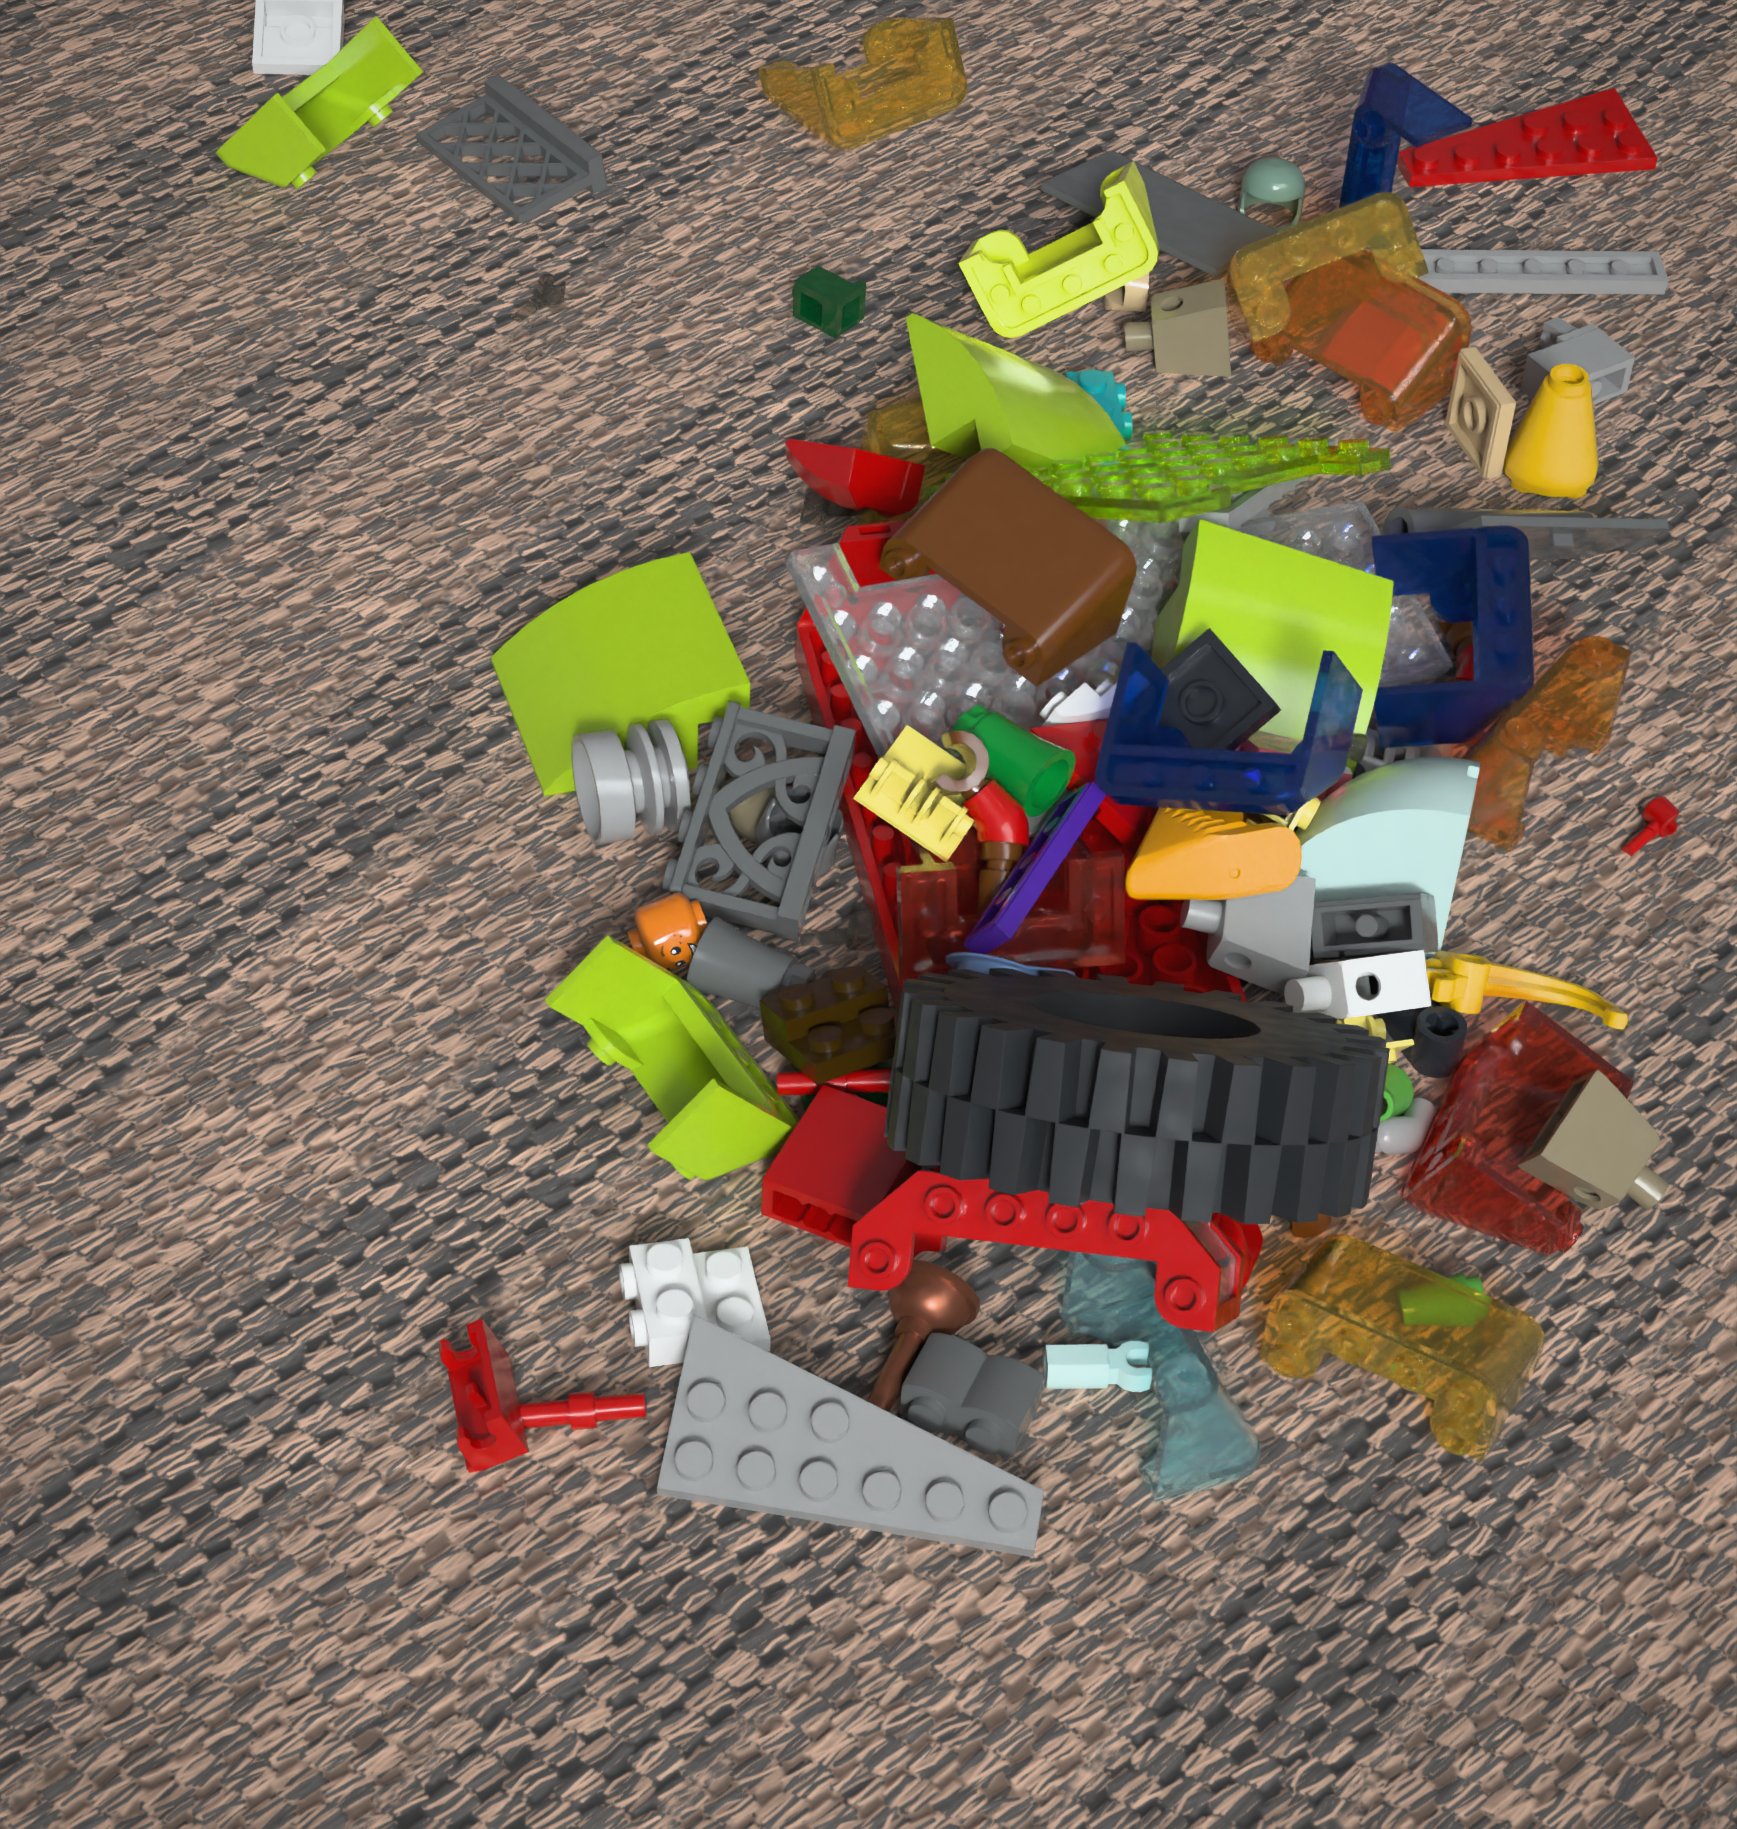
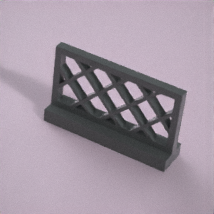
M499 74L484 81L486 90L484 96L416 134L418 143L519 224L541 215L585 188L593 194L608 188L602 154ZM486 112L493 117L492 122H471ZM444 136H458L457 142L438 143L436 141ZM468 136H489L487 142H466ZM498 136L519 137L518 142H497ZM463 156H484L482 163H463L461 161ZM493 156H514L513 163H492ZM524 156H543L545 158L544 163H522ZM488 176H510L508 183L487 182ZM519 176H540L539 183H517ZM549 176L570 177V179L563 183H548ZM514 197H536L522 207L517 206L513 202Z

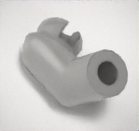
M1414 1098L1403 1116L1389 1117L1385 1121L1380 1122L1375 1154L1383 1151L1388 1155H1399L1418 1151L1423 1145L1435 1115L1433 1104L1423 1098Z

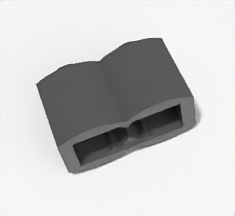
M931 1333L902 1385L899 1413L911 1421L913 1425L927 1432L938 1431L944 1434L957 1435L980 1453H998L1006 1457H1014L1041 1404L1045 1376L1019 1360L1001 1355H988L974 1344L961 1338L943 1333Z

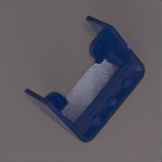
M1391 62L1374 67L1368 71L1354 112L1335 229L1334 244L1336 249H1424L1387 221L1401 137L1417 148L1472 126L1473 118Z
M1512 526L1372 536L1376 575L1394 581L1392 596L1430 593V606L1433 614L1437 618L1451 623L1472 621L1474 681L1377 688L1374 707L1380 747L1394 748L1454 744L1473 740L1528 693L1535 681L1528 538L1521 530Z
M1127 642L1095 770V779L1098 787L1114 803L1131 806L1287 815L1297 811L1334 785L1343 775L1363 689L1334 651L1323 650L1303 740L1295 747L1292 754L1192 748L1190 741L1180 730L1174 727L1159 726L1169 680L1138 643Z

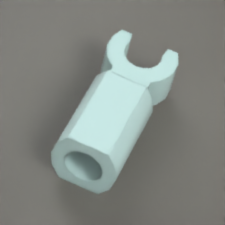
M1128 1341L1122 1343L1117 1349H1107V1344L1045 1345L1043 1352L1045 1388L1094 1389L1107 1388L1108 1384H1117L1124 1390L1131 1392L1149 1390L1152 1368H1135L1130 1366L1134 1364H1147L1149 1345L1142 1341Z

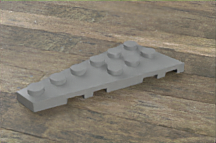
M695 1314L693 1315L657 1485L658 1495L1034 1557L1044 1490Z

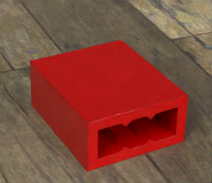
M823 1084L763 1176L761 1214L851 1248L853 1225L913 1174L921 1170V1165L905 1158L906 1151L892 1150L887 1145L888 1137H884L886 1107Z

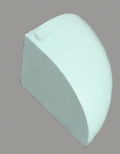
M1453 757L1404 759L1362 773L1327 796L1320 803L1306 830L1298 828L1295 833L1300 840L1302 849V861L1297 876L1316 879L1314 902L1418 893L1432 895L1436 905L1438 950H1441L1481 762ZM1436 952L1424 953L1425 960L1434 958Z

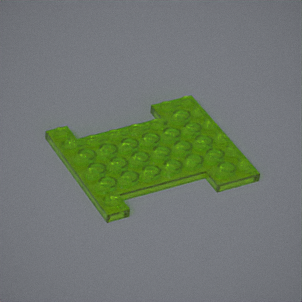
M1156 430L1144 432L1142 441L1128 443L1126 446L1117 448V456H1115V453L1110 452L1091 453L1084 455L1085 463H1082V460L1070 459L1051 462L1052 470L1049 471L1048 467L1024 468L1091 518L1165 523L1231 507V494L1316 474L1362 476L1390 469V448H1369L1368 439L1338 441V446H1328V438L1326 437L1298 439V444H1288V436L1285 435L1263 436L1258 438V442H1249V434H1226L1219 436V441L1210 440L1209 432H1190L1181 434V439H1173L1172 431ZM953 473L946 474V475H945V481H946ZM943 483L925 487L926 501Z

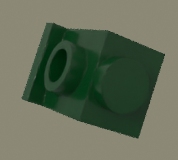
M818 265L794 281L792 290L793 317L833 338H837L864 319L865 282L858 280L853 284Z

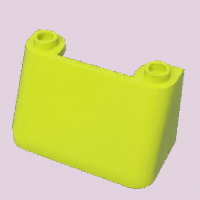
M1134 161L1114 170L1106 176L1100 189L1104 210L1092 223L1028 254L1020 238L1008 230L993 231L970 244L958 264L990 326L996 333L1008 338L1022 336L1144 276L1153 269L1158 259L1159 245L1145 184Z

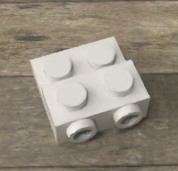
M256 0L252 57L253 73L312 75L328 63L343 48L345 21L343 0Z
M689 1238L629 1246V1263L619 1264L621 1292L624 1300H635L636 1310L629 1311L632 1343L634 1347L645 1346L649 1367L684 1362L694 1314L766 1351H770L769 1330L748 1246L692 1253Z

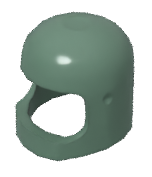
M1266 157L1253 162L1248 166L1242 178L1237 211L1245 215L1244 209L1249 205L1257 203L1281 205L1289 209L1295 215V219L1288 226L1271 228L1288 237L1293 236L1301 222L1306 182L1302 171L1293 162L1278 157Z

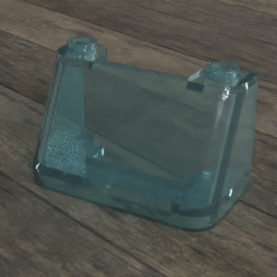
M1070 1251L1061 1319L1071 1339L1081 1338L1084 1334L1095 1336L1106 1342L1108 1349H1117L1122 1343L1128 1341H1142L1149 1345L1147 1363L1152 1368V1373L1155 1377L1154 1391L1156 1398L1164 1411L1155 1463L1144 1467L1143 1482L1155 1504L1250 1477L1258 1468L1262 1448L1260 1438L1203 1331L1173 1326L1164 1320L1158 1312L1154 1298L1157 1261Z

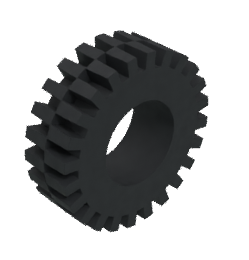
M990 968L989 974L968 969L948 970L947 975L932 972L923 973L918 976V980L907 979L903 983L884 1137H888L887 1145L892 1150L906 1151L905 1158L917 1165H940V1174L960 1181L989 1178V1189L1012 1195L1035 1190L1048 1192V1202L1078 1208L1088 1200L1114 1204V1213L1145 1217L1146 1208L1169 1210L1181 1221L1211 1223L1212 1213H1221L1243 1224H1270L1271 1215L1296 1223L1317 1221L1318 1214L1339 1218L1350 1215L1351 1207L1362 1209L1367 1205L1390 1048H1386L1387 1042L1383 1038L1368 1036L1369 1030L1358 1025L1337 1024V1018L1329 1015L1293 1012L1294 1006L1275 1001L1247 1003L1241 1001V994L1219 990L1202 994L1183 991V984L1156 981L1153 986L1131 984L1122 976L1097 974L1096 980L1081 979L1066 971L1040 970L1039 976L1007 968Z

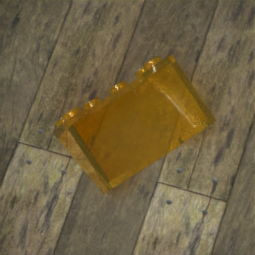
M1377 193L1238 250L1231 259L1225 285L1226 306L1234 327L1253 343L1277 334L1286 327L1291 316L1290 302L1282 281L1353 253L1362 277L1379 272L1382 277L1390 282L1403 283L1428 274L1429 271L1403 199L1395 193ZM1369 247L1373 260L1367 257L1365 248Z
M1334 1234L1320 1245L1271 1300L1259 1360L1269 1364L1275 1372L1284 1377L1307 1379L1315 1374L1323 1361L1324 1351H1327L1349 1364L1360 1366L1391 1380L1404 1389L1413 1390L1433 1399L1435 1402L1430 1418V1428L1439 1444L1452 1454H1467L1483 1462L1540 1362L1545 1344V1334L1540 1324L1533 1317L1517 1308L1356 1237L1346 1234Z

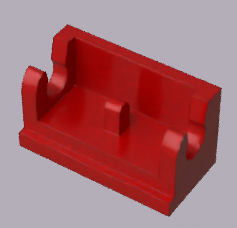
M482 1318L466 1324L471 1345H473L471 1349L456 1351L447 1339H441L439 1342L441 1361L449 1370L447 1372L458 1423L456 1430L457 1445L464 1455L466 1469L469 1473L484 1471L529 1452L509 1354Z

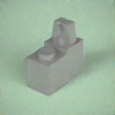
M1559 317L1544 322L1543 334L1540 337L1539 344L1543 349L1527 355L1520 390L1533 399L1542 381L1550 374L1554 366L1573 364L1583 368L1589 375L1593 405L1627 392L1635 359L1632 354L1593 323L1578 329Z

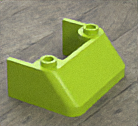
M376 16L328 63L284 97H281L279 93L275 94L216 151V155L228 168L284 189L292 183L298 190L317 173L312 167L367 122L375 128L393 112L388 104L420 76L423 71Z
M607 935L545 999L550 1008L583 1025L591 1036L587 1041L588 1047L603 1063L612 1066L617 1062L631 1070L668 1122L647 1146L652 1153L669 1161L680 1174L689 1180H693L697 1176L709 1181L779 1153L800 1121L784 1098L778 1096L775 1086L716 1007L697 988L610 935Z

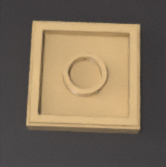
M1476 347L1460 349L1445 426L1482 478L1500 477L1516 401Z

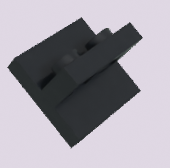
M1210 628L1127 698L1132 707L1197 782L1281 711L1277 703Z

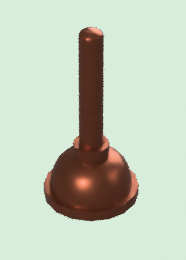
M913 1259L912 1269L906 1280L899 1286L889 1290L890 1311L898 1324L895 1329L897 1341L867 1402L887 1412H890L919 1350H922L930 1334L943 1333L953 1335L964 1325L974 1321L980 1311V1299L968 1283L948 1269L928 1261Z

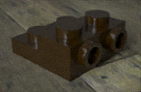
M861 966L831 969L822 974L819 980L808 984L782 986L775 989L769 997L759 1000L765 1041L816 1085L894 1058L899 1014L889 1007L887 986Z

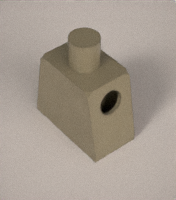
M1225 279L1157 293L1151 297L1152 321L1125 323L1126 351L1154 349L1157 373L1231 377Z
M1598 1069L1572 1082L1517 1165L1528 1174L1573 1199L1598 1210L1619 1203L1626 1195L1645 1210H1649L1658 1203L1669 1186L1667 1181L1646 1166V1163L1660 1143L1659 1133Z

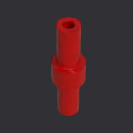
M892 1068L857 1070L818 1085L802 1072L777 1073L778 1096L814 1095L818 1093L823 1084L846 1093L889 1092Z
M595 1391L569 1393V1397L566 1400L519 1405L524 1429L571 1424L572 1431L598 1428V1422L647 1417L645 1392L596 1397Z

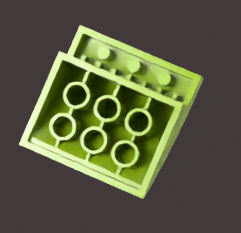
M913 313L906 317L932 447L965 459H969L985 448H994L1005 454L1048 487L1112 511L1117 510L1143 494L1135 464L1120 432L1098 402L1074 381L1050 368Z
M1199 519L1183 543L1180 584L1155 620L1150 678L1210 628L1281 709L1276 716L1258 731L1312 743L1333 758L1334 764L1349 767L1353 776L1380 680L1391 616L1394 581Z
M690 552L640 564L584 587L556 603L525 625L491 657L492 666L543 796L575 791L571 760L574 735L613 729L625 750L626 733L629 725L642 724L647 731L650 721L668 719L674 727L680 742L688 770L697 768L698 724L713 722L715 717L724 718L729 701L740 703V707L750 709L751 683Z

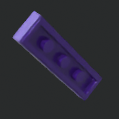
M1094 781L1091 783L1087 782L1057 803L966 938L964 946L971 953L986 955L1013 937L1107 795Z

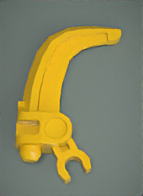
M1438 950L1434 958L1425 960L1429 991L1432 993L1431 999L1443 1007H1449L1457 1012L1478 1014L1481 1012L1484 996L1548 1002L1583 1009L1601 1017L1603 1024L1616 1029H1624L1628 1022L1627 1014L1612 1002L1590 989L1569 981L1516 967L1492 963L1485 956Z

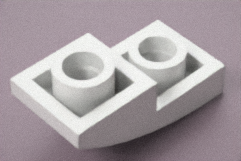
M1130 670L1116 684L1106 679L1095 691L1085 682L1070 696L1060 691L1040 712L1039 715L1046 720L1041 727L1120 717L1131 705L1127 698L1145 683Z

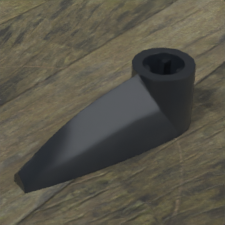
M1374 975L1368 976L1371 995L1377 994L1379 990L1378 980ZM1434 1006L1377 1014L1378 1018L1383 1019L1386 1030L1394 1042L1413 1039L1414 1045L1401 1052L1420 1074L1431 1078H1444L1456 1072L1460 1064L1467 1033V1022L1459 1012L1449 1007Z

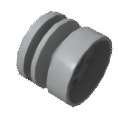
M668 719L650 721L647 731L642 724L629 725L626 733L625 750L613 729L574 735L571 760L576 797L582 819L594 845L632 839L635 832L636 813L649 835L660 834L664 822L669 831L679 830L684 812L691 810L690 780L680 742L674 727Z

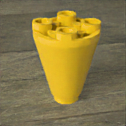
M1559 364L1554 366L1550 374L1544 378L1507 445L1503 468L1505 474L1511 479V486L1519 492L1534 493L1547 497L1580 498L1594 484L1599 466L1592 387L1589 382V375L1583 368L1573 364Z

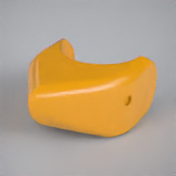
M1213 789L1174 797L1165 801L1154 816L1127 870L1125 890L1129 897L1136 900H1226L1282 891L1294 882L1300 871L1302 861L1300 840L1292 830L1280 823L1250 825L1243 822L1242 806L1234 796L1223 790Z

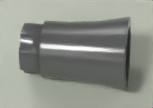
M715 917L705 929L696 947L689 967L687 982L701 993L720 996L761 1010L759 1000L769 997L775 989L793 984L811 983L816 980L817 974H815V969L798 963L796 957L771 948L742 933L719 917Z

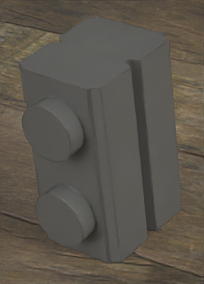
M1418 893L1314 902L1312 922L1314 959L1341 960L1365 958L1424 950V953L1438 952L1434 896Z

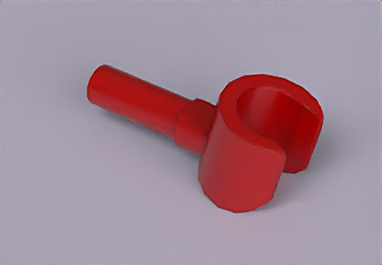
M1663 796L1651 801L1644 809L1642 815L1648 824L1622 847V851L1632 857L1658 835L1663 838L1675 833L1678 826L1674 819L1678 817L1679 810Z

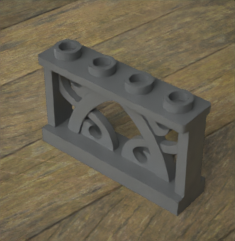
M729 701L724 718L715 717L708 740V748L714 749L709 765L701 763L697 770L693 795L699 796L694 812L686 810L682 817L678 842L684 843L679 859H669L663 879V890L670 891V894L683 893L690 902L698 899L704 916L711 918L719 917L723 921L775 933L778 938L798 942L855 756L856 730L837 725L832 730L740 707V703ZM749 737L765 740L773 747L776 762L765 765L763 753L755 746H753L754 758L748 762H742L737 759L735 749L742 740ZM786 746L826 756L787 760ZM726 772H728L735 780L721 789ZM794 782L793 794L797 790L804 789L811 794V797L805 803L797 804L792 802L787 795L786 783ZM775 787L776 800L780 809L791 821L804 827L802 834L786 833L774 836L762 843L754 854L751 855L735 833L728 813L751 796ZM710 825L717 844L703 845ZM775 851H784L791 857V862L785 867L777 866L773 858L770 860L767 869L762 866L765 859ZM706 862H713L720 868L711 877V881L717 882L726 879L734 869L740 875L731 887L720 892L703 889L695 877L700 866ZM750 884L761 894L779 903L780 907L739 897L742 896Z

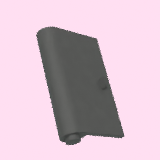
M1113 150L1107 151L1042 182L1041 190L1094 217H1098L1104 210L1100 197V189L1104 179L1114 170L1133 160ZM1134 161L1145 184L1160 250L1215 277L1240 263L1266 276L1281 266L1289 246L1287 235Z
M1396 507L1389 512L1385 519L1383 539L1385 547L1395 557L1470 558L1472 556H1488L1508 559L1584 560L1669 529L1668 519L1594 518L1592 514L1586 511Z

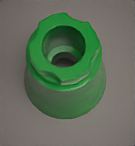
M976 704L969 711L963 712L952 728L951 732L962 730L972 733L982 741L988 752L989 766L985 777L988 780L993 778L1024 808L1026 815L1029 817L1039 816L1051 808L1063 794L1071 780L1076 762L1075 754L1071 750L1042 739L1020 727L1001 713H993L983 705ZM951 748L953 752L963 757L957 750Z

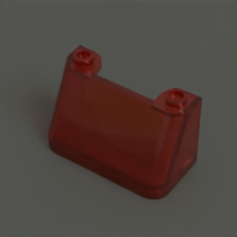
M1526 1000L1479 1039L1458 1063L1439 1103L1425 1140L1404 1182L1400 1193L1401 1199L1421 1213L1543 1255H1550L1557 1250L1565 1253L1576 1243L1583 1231L1584 1225L1579 1222L1582 1215L1581 1208L1572 1201H1568L1570 1196L1528 1174L1517 1165L1573 1081L1598 1069L1626 1099L1629 1097L1634 1081Z

